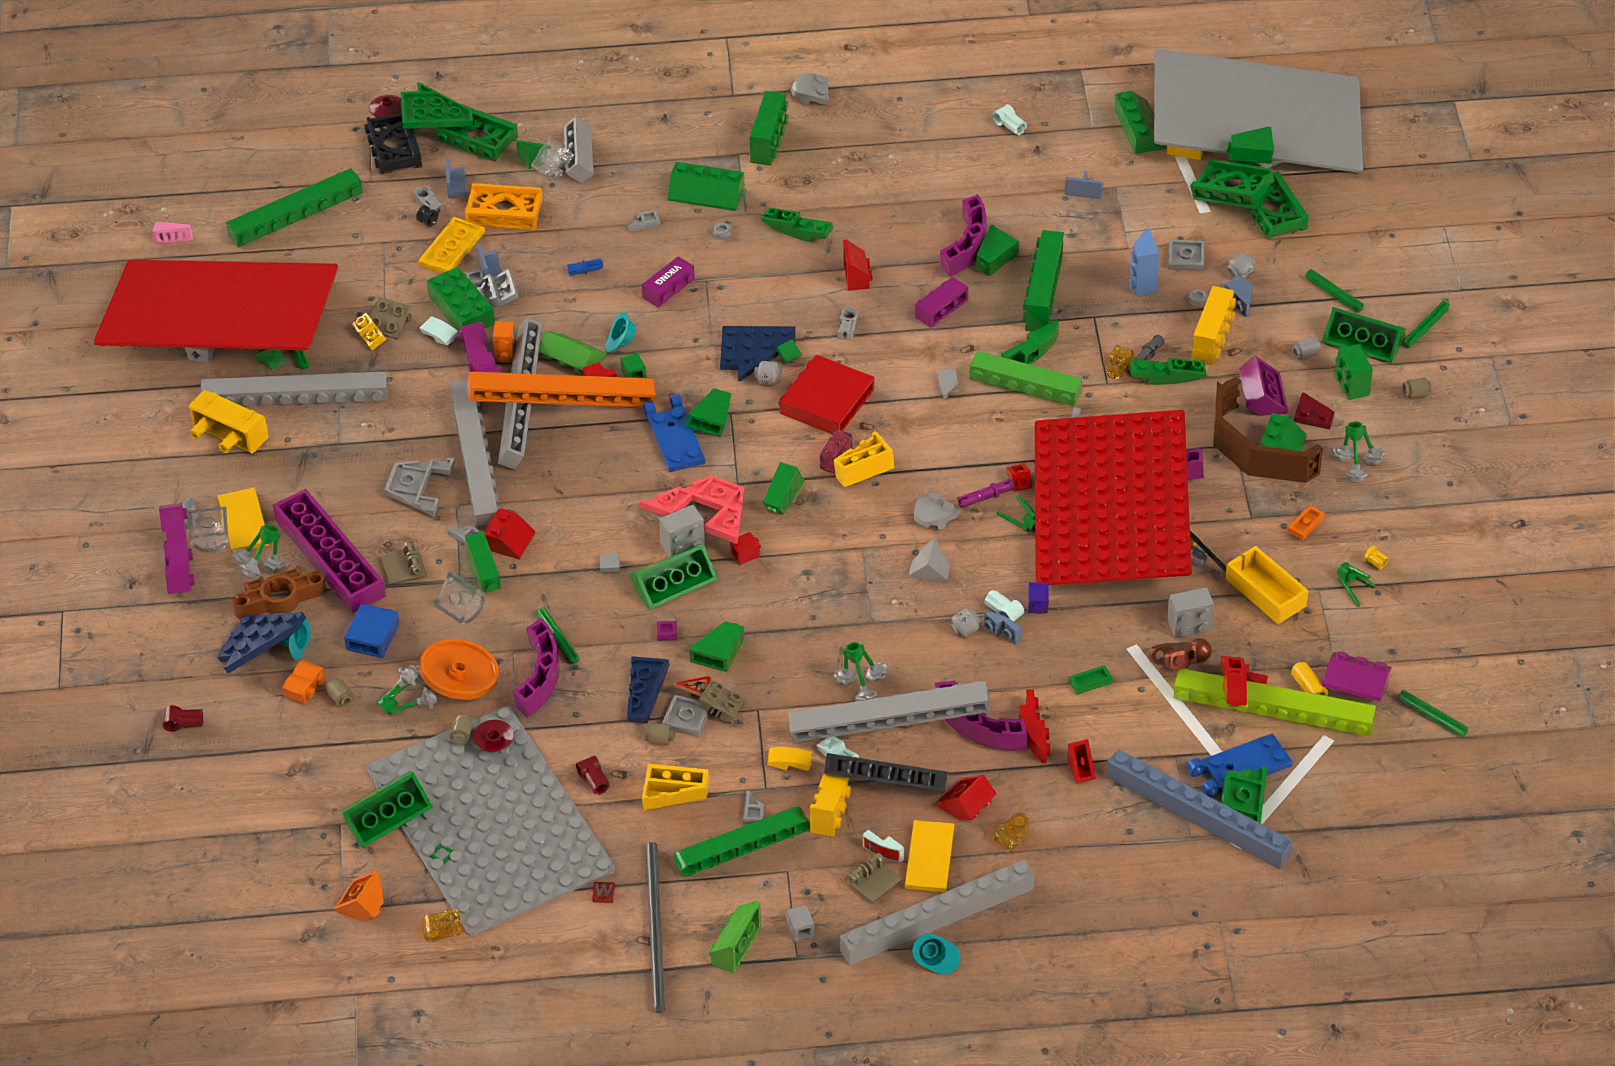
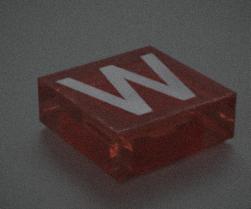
M594 881L592 901L613 903L615 882Z

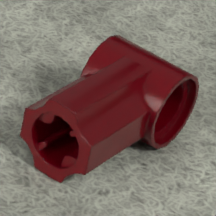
M175 705L167 706L164 709L163 728L166 731L176 732L180 727L203 726V709L182 710Z
M594 755L576 763V769L580 778L587 781L594 794L601 795L605 793L610 784L602 772L597 757Z

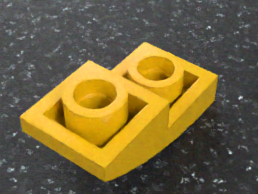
M367 313L352 323L372 351L387 340Z
M790 747L770 748L767 765L787 770L789 766L808 771L811 767L812 752Z

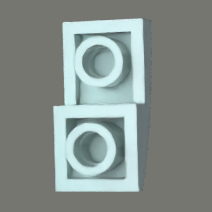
M432 316L419 328L423 334L434 337L437 343L444 345L452 343L458 336L456 329Z

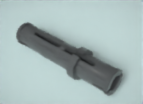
M1155 335L1149 343L1143 346L1142 351L1135 359L1149 360L1150 357H1154L1159 347L1164 344V338L1160 335ZM1128 365L1124 371L1127 376L1131 377L1130 365Z

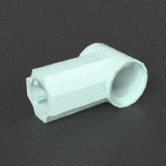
M1008 104L992 113V118L998 126L1004 125L1017 135L1022 134L1027 128V123L1015 114L1014 109Z
M990 591L985 598V604L1013 622L1024 614V608L1017 600L1010 601L998 591Z

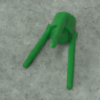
M1018 494L1016 498L1028 512L1023 517L1024 524L997 511V515L1022 527L1026 532L1029 529L1035 532L1036 514Z
M1344 562L1339 566L1337 574L1340 576L1338 581L1343 584L1352 600L1360 607L1361 604L1346 581L1352 582L1357 577L1373 588L1376 585L1368 580L1371 577L1370 575L1353 567L1348 562Z

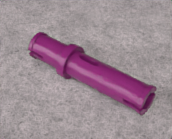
M1010 478L997 484L991 483L986 488L961 497L959 496L957 500L960 507L964 508L991 497L997 498L1002 493L1014 490V484Z

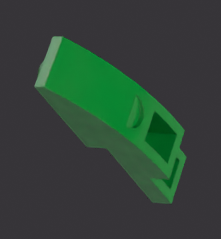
M770 207L761 218L762 222L775 230L812 242L815 237L826 239L834 228L832 222L801 218L800 212Z
M1055 320L1027 334V341L1001 353V357L1032 364L1041 358L1056 341L1059 335V321Z
M1169 357L1167 362L1131 359L1129 363L1131 377L1147 379V384H1179L1197 380L1207 375L1205 362L1200 360Z

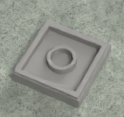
M1169 240L1168 269L1204 270L1205 241Z
M674 695L661 724L671 725V729H674L675 732L700 737L712 707L707 712L699 708L698 700Z

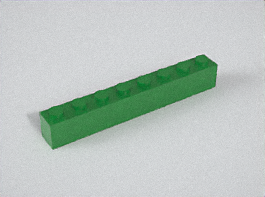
M351 168L227 221L228 236L237 247L245 245L363 193L361 179Z

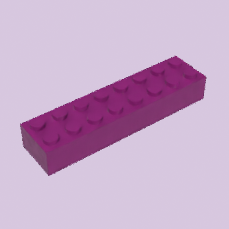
M307 489L273 504L275 521L314 568L324 574L325 581L352 613L358 611L361 603L370 605L386 597L382 578Z

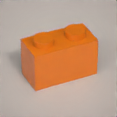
M495 321L493 343L496 363H512L515 332L514 322Z

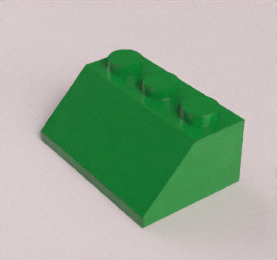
M1271 413L1260 445L1302 451L1307 434L1290 417Z

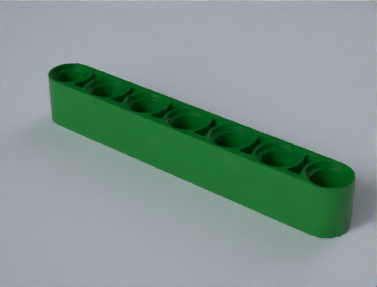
M793 807L678 851L673 859L683 876H691L802 834L810 828V822L802 808Z

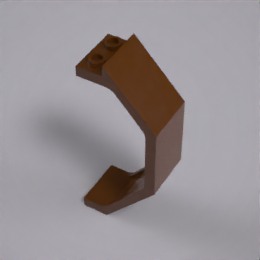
M1234 377L1224 382V384L1217 381L1213 446L1249 476L1307 483L1320 475L1323 448L1319 444L1307 451L1256 445L1227 422L1223 416L1239 407L1237 398L1240 396L1238 385L1241 383V380L1238 377Z

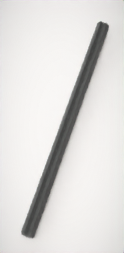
M648 842L646 844L653 1008L655 1013H663L665 1011L658 852L657 843Z

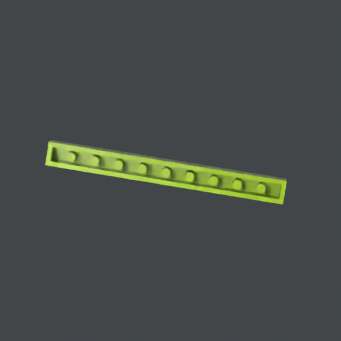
M1188 669L1178 670L1174 685L1173 698L1371 736L1376 711L1375 705L1247 681V705L1234 707L1226 704L1223 691V676Z

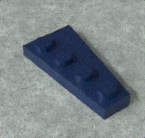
M631 656L632 669H630L631 683H629L630 697H628L627 718L629 722L648 723L670 663L668 659Z

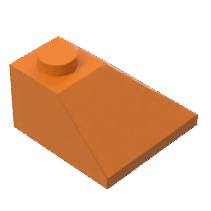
M376 870L353 879L334 910L360 921L377 917L381 911L380 907L384 902L380 873Z

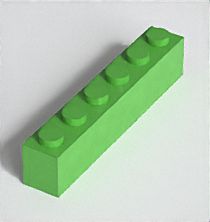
M981 351L976 352L970 364V379L1059 403L1075 406L1082 392V378Z

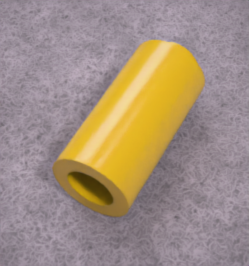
M1299 662L1293 666L1291 675L1304 692L1328 696V690L1326 687H1322V682L1306 662Z

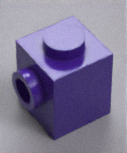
M1029 582L1028 613H1048V583Z

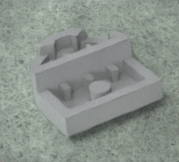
M812 73L802 74L792 85V95L800 98V103L806 106L809 105L810 101L827 105L829 101L828 78Z
M509 269L494 277L490 273L482 279L481 287L477 288L492 307H502L519 298L513 275Z
M931 492L917 499L913 514L914 520L918 524L929 528L930 525L938 526V530L946 528L947 522L958 518L961 510L954 507L952 503L941 499L939 495Z

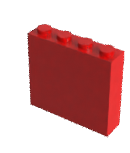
M816 354L812 360L808 361L803 372L798 374L796 381L790 384L785 395L780 397L778 402L780 414L839 437L875 390L874 376Z

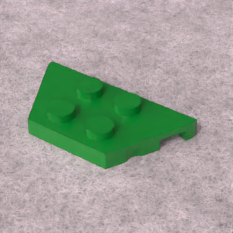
M1261 766L1257 770L1249 768L1242 771L1227 772L1224 776L1221 803L1261 824L1268 767Z

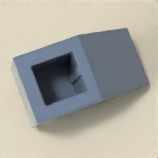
M1240 275L1224 283V288L1234 290L1233 298H1236V310L1245 317H1248L1253 285L1243 275Z

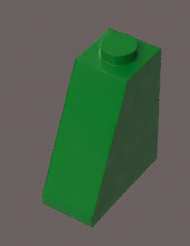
M1263 127L1231 135L1230 141L1226 142L1225 147L1229 160L1271 164L1274 154L1272 128Z
M991 225L977 253L976 268L991 276L1019 254V241Z
M713 388L689 413L685 427L721 437L726 425L732 393Z
M783 462L779 463L763 500V504L768 512L784 514L805 481L797 467Z
M481 531L465 536L468 564L482 594L501 589L500 575L484 532Z
M727 621L723 622L691 646L690 662L727 672L744 640V626Z

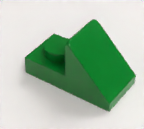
M262 349L254 355L258 361L271 370H275L286 362L280 349Z

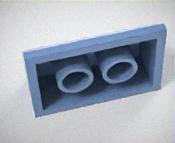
M1146 229L1133 244V252L1130 254L1132 261L1130 273L1132 277L1129 279L1130 289L1134 290L1136 296L1157 293L1160 253L1150 229Z

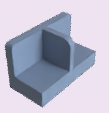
M446 159L448 198L466 197L465 168L450 169V160Z
M1084 171L1083 179L1066 178L1065 195L1093 199L1101 198L1103 182L1087 180V171Z
M476 245L478 261L481 270H483L484 277L489 273L492 277L502 273L498 253L495 251L483 253L481 245Z

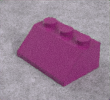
M1254 356L1239 367L1240 380L1242 381L1243 393L1246 398V407L1251 412H1255L1259 416L1271 415V413L1286 414L1289 412L1279 371L1257 356Z
M1341 651L1334 652L1329 660L1322 687L1381 701L1388 687L1392 667L1387 666L1384 662L1368 661L1365 657H1352Z

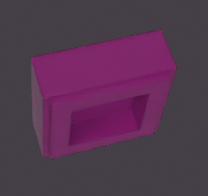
M676 621L657 622V641L677 640Z

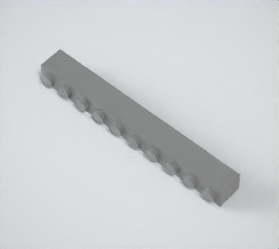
M525 317L518 328L511 373L536 374L542 323ZM506 403L498 464L515 470L523 459L531 403Z
M386 371L201 379L200 394L206 389L241 406L388 400V377Z
M468 379L451 381L450 395L476 528L487 527L500 508V505H496V503H499L498 493L494 492L496 490L495 478L491 479L493 467L488 465V463H491L490 452H486L488 449L487 438L483 439V436H486L485 427L480 424L483 423L482 412H478L480 410V402L469 401Z
M977 681L970 684L789 712L790 734L793 743L987 713L991 712L989 690L986 681Z
M1024 859L840 935V951L849 966L1031 891L1034 889L1035 874Z

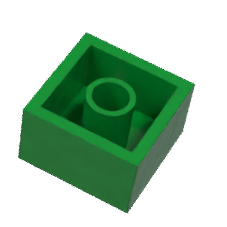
M1357 344L1339 348L1338 355L1335 358L1336 370H1334V377L1336 381H1339L1342 392L1346 394L1348 400L1369 396L1373 368L1361 346Z

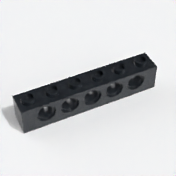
M827 753L824 769L825 774L945 792L948 775L946 771Z

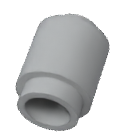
M1309 337L1295 342L1292 353L1299 360L1316 355L1320 351L1321 345L1317 338Z

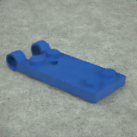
M680 394L670 396L672 409L656 413L653 401L644 402V413L669 473L705 464L704 455L693 429L685 427L688 417Z
M1272 733L1202 760L1194 758L1187 763L1186 768L1193 777L1199 776L1204 772L1209 774L1211 779L1202 784L1201 790L1205 795L1212 798L1222 793L1224 776L1227 772L1242 771L1249 768L1257 770L1261 766H1267L1268 776L1292 767L1293 761Z

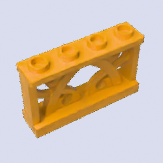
M473 183L468 204L465 208V221L485 227L536 230L540 207L543 201L542 189ZM501 201H509L515 207H511L508 210H498L494 204Z

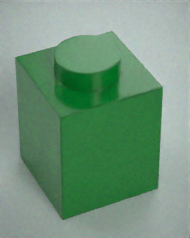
M638 352L620 358L621 371L626 378H646V366Z

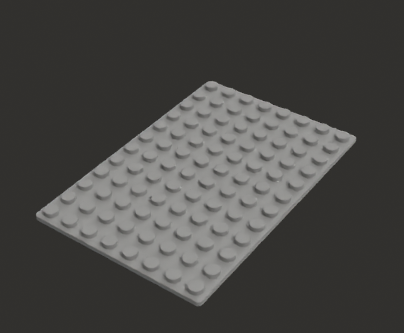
M1155 49L1154 143L1228 154L1225 152L1226 142L1230 141L1231 135L1263 127H1271L1274 144L1273 161L1357 173L1363 171L1359 78Z
M509 706L502 707L472 720L473 726L470 739L465 744L453 742L450 739V729L365 766L366 772L377 789L410 770L415 773L433 808L400 827L468 936H473L607 877L616 871L614 864ZM488 720H502L512 727L514 733L513 741L504 750L497 752L484 751L477 747L474 742L473 734L477 726ZM440 843H441V845H442L443 847H445V848H450V849L454 850V851H452V852L450 853V852L446 851L445 849H443V848L441 847V848L434 854L435 856L438 857L437 859H434V860H433L432 858L429 857L430 855H432V854L435 852V848H436ZM450 854V859L444 864L443 859Z

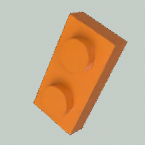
M1309 505L1288 526L1287 532L1303 541L1325 519V513Z

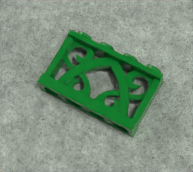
M468 106L465 107L472 110L473 126L436 128L438 141L494 162L498 160V157L508 145L518 138L517 124ZM479 128L484 130L486 135L470 138L466 130Z
M1210 159L1207 167L1199 178L1191 183L1190 188L1195 200L1256 209L1259 206V200L1275 180L1271 168ZM1241 179L1244 185L1227 187L1223 182Z
M1279 171L1273 172L1275 182L1269 186L1259 200V206L1256 209L1246 208L1247 211H1250L1254 222L1258 223L1262 234H1265L1267 239H1272L1273 236L1298 229L1301 231L1307 230L1309 220L1308 214ZM1267 198L1274 202L1283 203L1279 208V213L1263 208Z

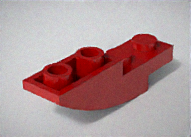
M1221 656L1220 665L1224 679L1223 691L1226 704L1234 707L1246 706L1247 681L1244 658Z
M1026 689V705H1019V719H1024L1029 749L1042 764H1046L1047 755H1051L1050 743H1046V740H1049V728H1045V720H1040V713H1036V709H1039V698L1035 697L1034 689Z

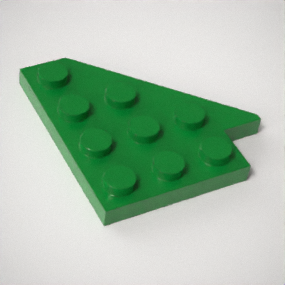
M417 82L418 91L401 92L403 128L473 126L471 109L420 82Z

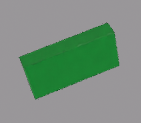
M1104 665L1069 676V683L1076 695L1113 684V678Z

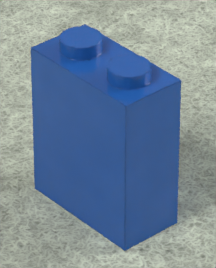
M361 603L344 637L346 650L383 658L400 625L398 611Z

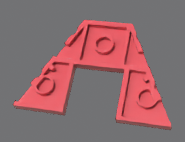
M709 476L703 480L692 482L689 487H677L666 493L657 494V498L648 501L640 500L639 507L661 516L681 510L691 501L714 508L719 512L704 525V532L737 544L744 500V487L715 476Z

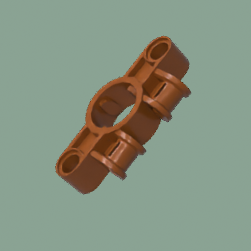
M297 565L294 569L281 570V575H274L266 580L261 576L259 579L251 582L244 581L245 592L235 595L232 599L235 616L241 619L244 615H259L266 612L270 614L290 613L297 607L299 602L319 597L326 592L324 574L320 571L303 574L300 565ZM283 590L291 593L283 599L269 598V595L275 591Z

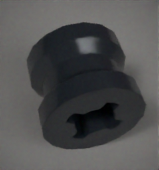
M423 205L419 208L416 219L419 222H424L426 226L432 227L437 222L439 214L434 209L430 210L429 206Z

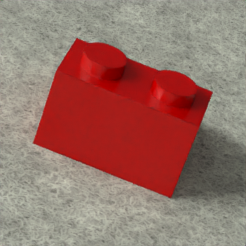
M847 239L843 240V267L848 291L869 289V281H872V271H868L870 269L869 258H866L864 250Z
M499 508L484 534L491 552L520 560L535 535V530L516 512Z
M984 774L965 777L958 780L936 804L959 820H973L980 814L979 811L982 808L991 804V799L997 793Z

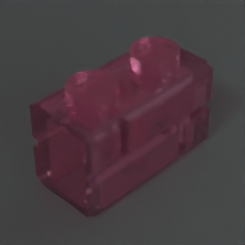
M838 429L833 432L832 437H830L820 453V469L835 474L834 459L850 448L853 449L851 433Z

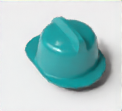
M622 312L615 318L605 344L606 352H613L619 345L626 346L632 342L636 332V324L629 320L627 313Z
M305 619L296 633L281 641L283 646L289 648L291 656L295 660H299L302 657L310 640L311 627L308 620Z
M924 934L920 936L912 948L915 961L936 973L949 974L959 966L961 958L958 948L937 935Z

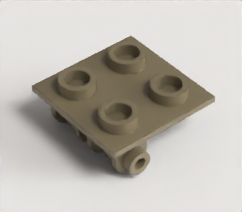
M378 296L370 318L383 335L398 339L404 323L407 320H411L412 315L409 313L411 306Z
M411 542L404 544L403 551L381 556L390 585L427 576L418 547L415 548Z
M711 680L697 704L700 705L699 708L707 712L713 706L710 714L716 708L718 712L715 717L721 711L719 719L725 723L729 722L732 724L746 699L742 698L738 693L726 689L722 684Z
M880 853L873 854L870 859L865 860L863 864H860L856 870L851 871L844 878L848 884L872 903L902 881V878L882 863L883 856Z

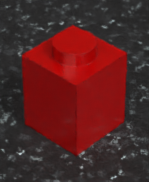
M751 532L739 536L737 544L730 542V553L739 565L760 557L761 543Z

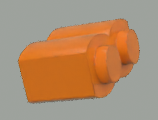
M301 660L295 667L293 674L287 678L282 687L284 696L306 704L308 700L314 697L315 689L325 681L323 667Z

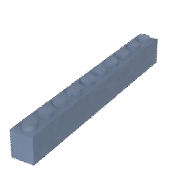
M1118 749L1108 760L1107 778L1263 861L1281 869L1291 856L1292 840Z

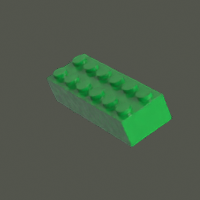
M1042 230L1041 237H1037L1036 247L1038 249L1034 251V260L1036 261H1032L1031 272L1033 274H1029L1028 285L1030 287L1027 286L1026 297L1028 299H1024L1023 310H1026L1023 314V323H1026L1025 331H1035L1050 322L1063 259L1064 232Z

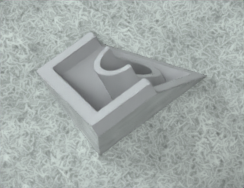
M935 536L912 560L909 578L947 583L950 565Z

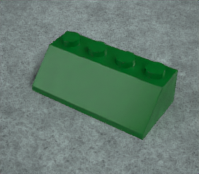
M1133 91L1116 93L1114 110L1134 153L1140 154L1167 149V145L1154 143V113L1148 101Z
M675 162L671 172L667 201L736 211L745 188L744 172Z
M1333 307L1322 342L1340 348L1359 344L1365 355L1393 363L1402 345L1406 328Z
M696 544L629 574L636 593L648 609L655 608L718 580L704 544Z
M410 770L340 810V813L360 846L364 848L433 808L415 773Z

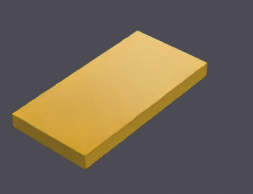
M453 217L420 257L418 266L441 274L457 267L485 233V227Z
M255 487L217 495L232 554L235 549L244 550L246 547H249L259 533L261 526L265 525ZM259 539L252 549L259 548L262 541Z
M914 820L905 889L942 893L947 891L955 824Z

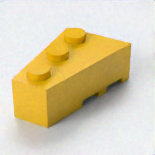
M876 431L873 432L871 438L866 441H860L858 447L855 449L850 448L834 459L836 479L843 487H847L894 469L893 450Z
M648 764L642 794L643 811L707 799L710 782L708 770Z
M824 773L818 786L819 793L814 796L816 803L810 805V833L834 837L836 829L841 827L842 817L840 816L841 813H845V799L850 797L851 786H848V777Z

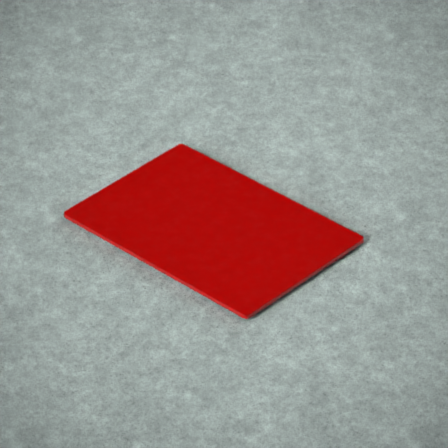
M128 260L96 333L94 345L156 348L308 350L311 347L337 274L338 264Z
M1184 410L1035 421L1036 583H1048L1049 586L1179 577L1192 574Z

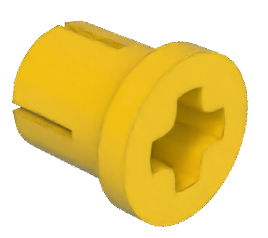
M1372 545L1363 557L1365 563L1369 562L1379 570L1386 565L1389 559L1388 556L1377 550L1375 545Z

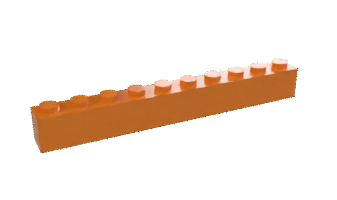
M469 372L467 381L469 401L643 407L644 402H654L656 396L654 380L649 378Z

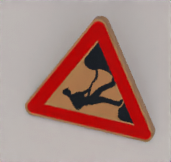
M705 676L678 681L674 683V686L688 691L689 697H692L694 694L698 695L699 700L711 681V677Z

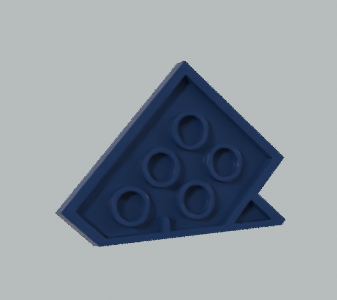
M722 326L720 370H738V381H742L755 372V367H759L761 361H772L779 356L776 350L778 346L792 339L795 342L796 326Z
M303 612L244 615L227 642L222 646L217 658L220 662H227L223 668L227 673H230L296 633L307 617Z

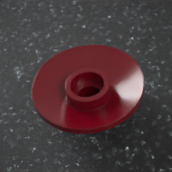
M395 95L379 96L370 104V111L375 117L398 114L402 110L401 98Z
M488 720L477 726L473 738L475 744L480 749L487 752H497L504 750L512 743L514 733L508 723L502 720Z

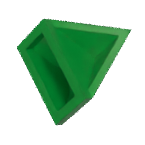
M516 141L517 156L528 169L551 161V145Z

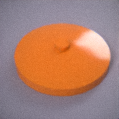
M446 639L431 644L423 652L419 666L422 679L431 689L443 696L460 700L476 699L488 694L495 687L499 675L497 661L489 651L476 643L461 639Z

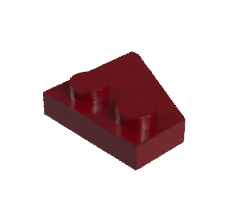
M1302 392L1295 412L1294 422L1330 430L1335 411Z

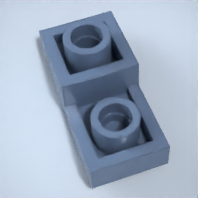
M991 611L985 612L984 626L989 632H992L996 637L1003 633L1015 645L1021 642L1022 628L1018 624L1000 614Z

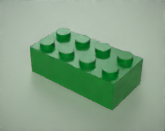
M765 91L749 136L750 163L771 166L773 159H776L777 147H780L781 136H784L785 133L784 125H787L789 120V114H786L789 103L786 101L785 93Z
M459 266L427 280L428 296L458 332H460L461 326L483 322L484 329L495 325L494 308Z

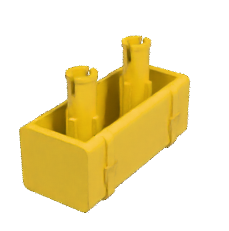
M205 389L189 405L193 428L189 431L190 436L198 440L206 432L222 439L223 441L218 446L224 453H228L235 445L253 454L269 437L265 416L225 399L217 393H212Z

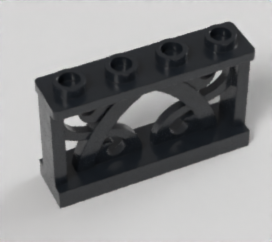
M402 110L398 114L371 119L366 117L367 124H364L366 135L369 134L367 136L369 146H373L371 147L372 157H376L374 158L375 167L379 168L380 174H384L385 171L415 166V168L422 167L421 154L414 130L403 128ZM390 135L404 140L398 144L397 149L383 144Z

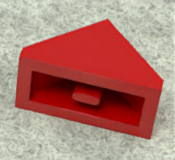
M1085 739L1068 743L1067 762L1075 782L1079 783L1096 779L1089 740Z

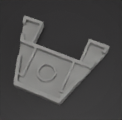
M447 458V461L431 459L427 463H419V461L395 463L384 489L385 495L431 516H435L439 506V499L422 495L431 473L451 475L455 464L454 458Z

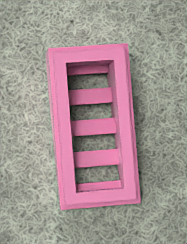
M156 222L153 228L155 243L189 241L193 239L191 225Z

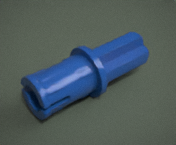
M601 258L567 264L569 276L584 272L587 274L588 271L603 268Z

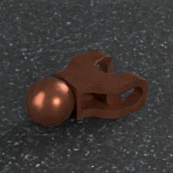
M1196 638L1190 643H1164L1150 648L1149 660L1154 664H1165L1169 669L1179 670L1188 668L1194 663L1207 661L1211 656L1212 648L1211 644L1203 638ZM1163 651L1164 657L1156 659V653Z

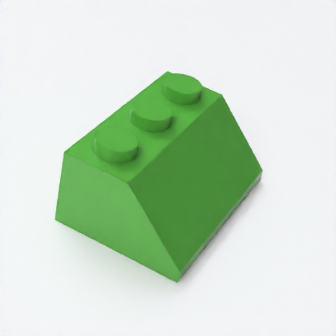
M546 330L539 346V352L544 354V358L554 360L555 358L559 360L558 363L566 367L571 365L574 367V371L582 374L583 367L601 362L607 355L606 352L565 334Z
M759 901L740 905L734 914H730L725 929H721L717 943L713 944L710 948L711 965L735 973L761 928Z

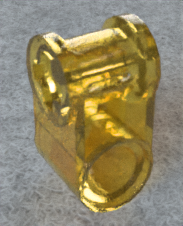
M1116 345L1107 358V363L1109 364L1107 376L1113 379L1121 378L1125 372L1124 369L1129 365L1131 359H1134L1135 351Z
M1015 813L994 831L992 840L1004 845L1005 850L1012 851L1029 835L1028 816L1024 813Z
M454 909L428 914L421 919L424 938L428 942H436L440 939L457 936L463 931L460 914Z

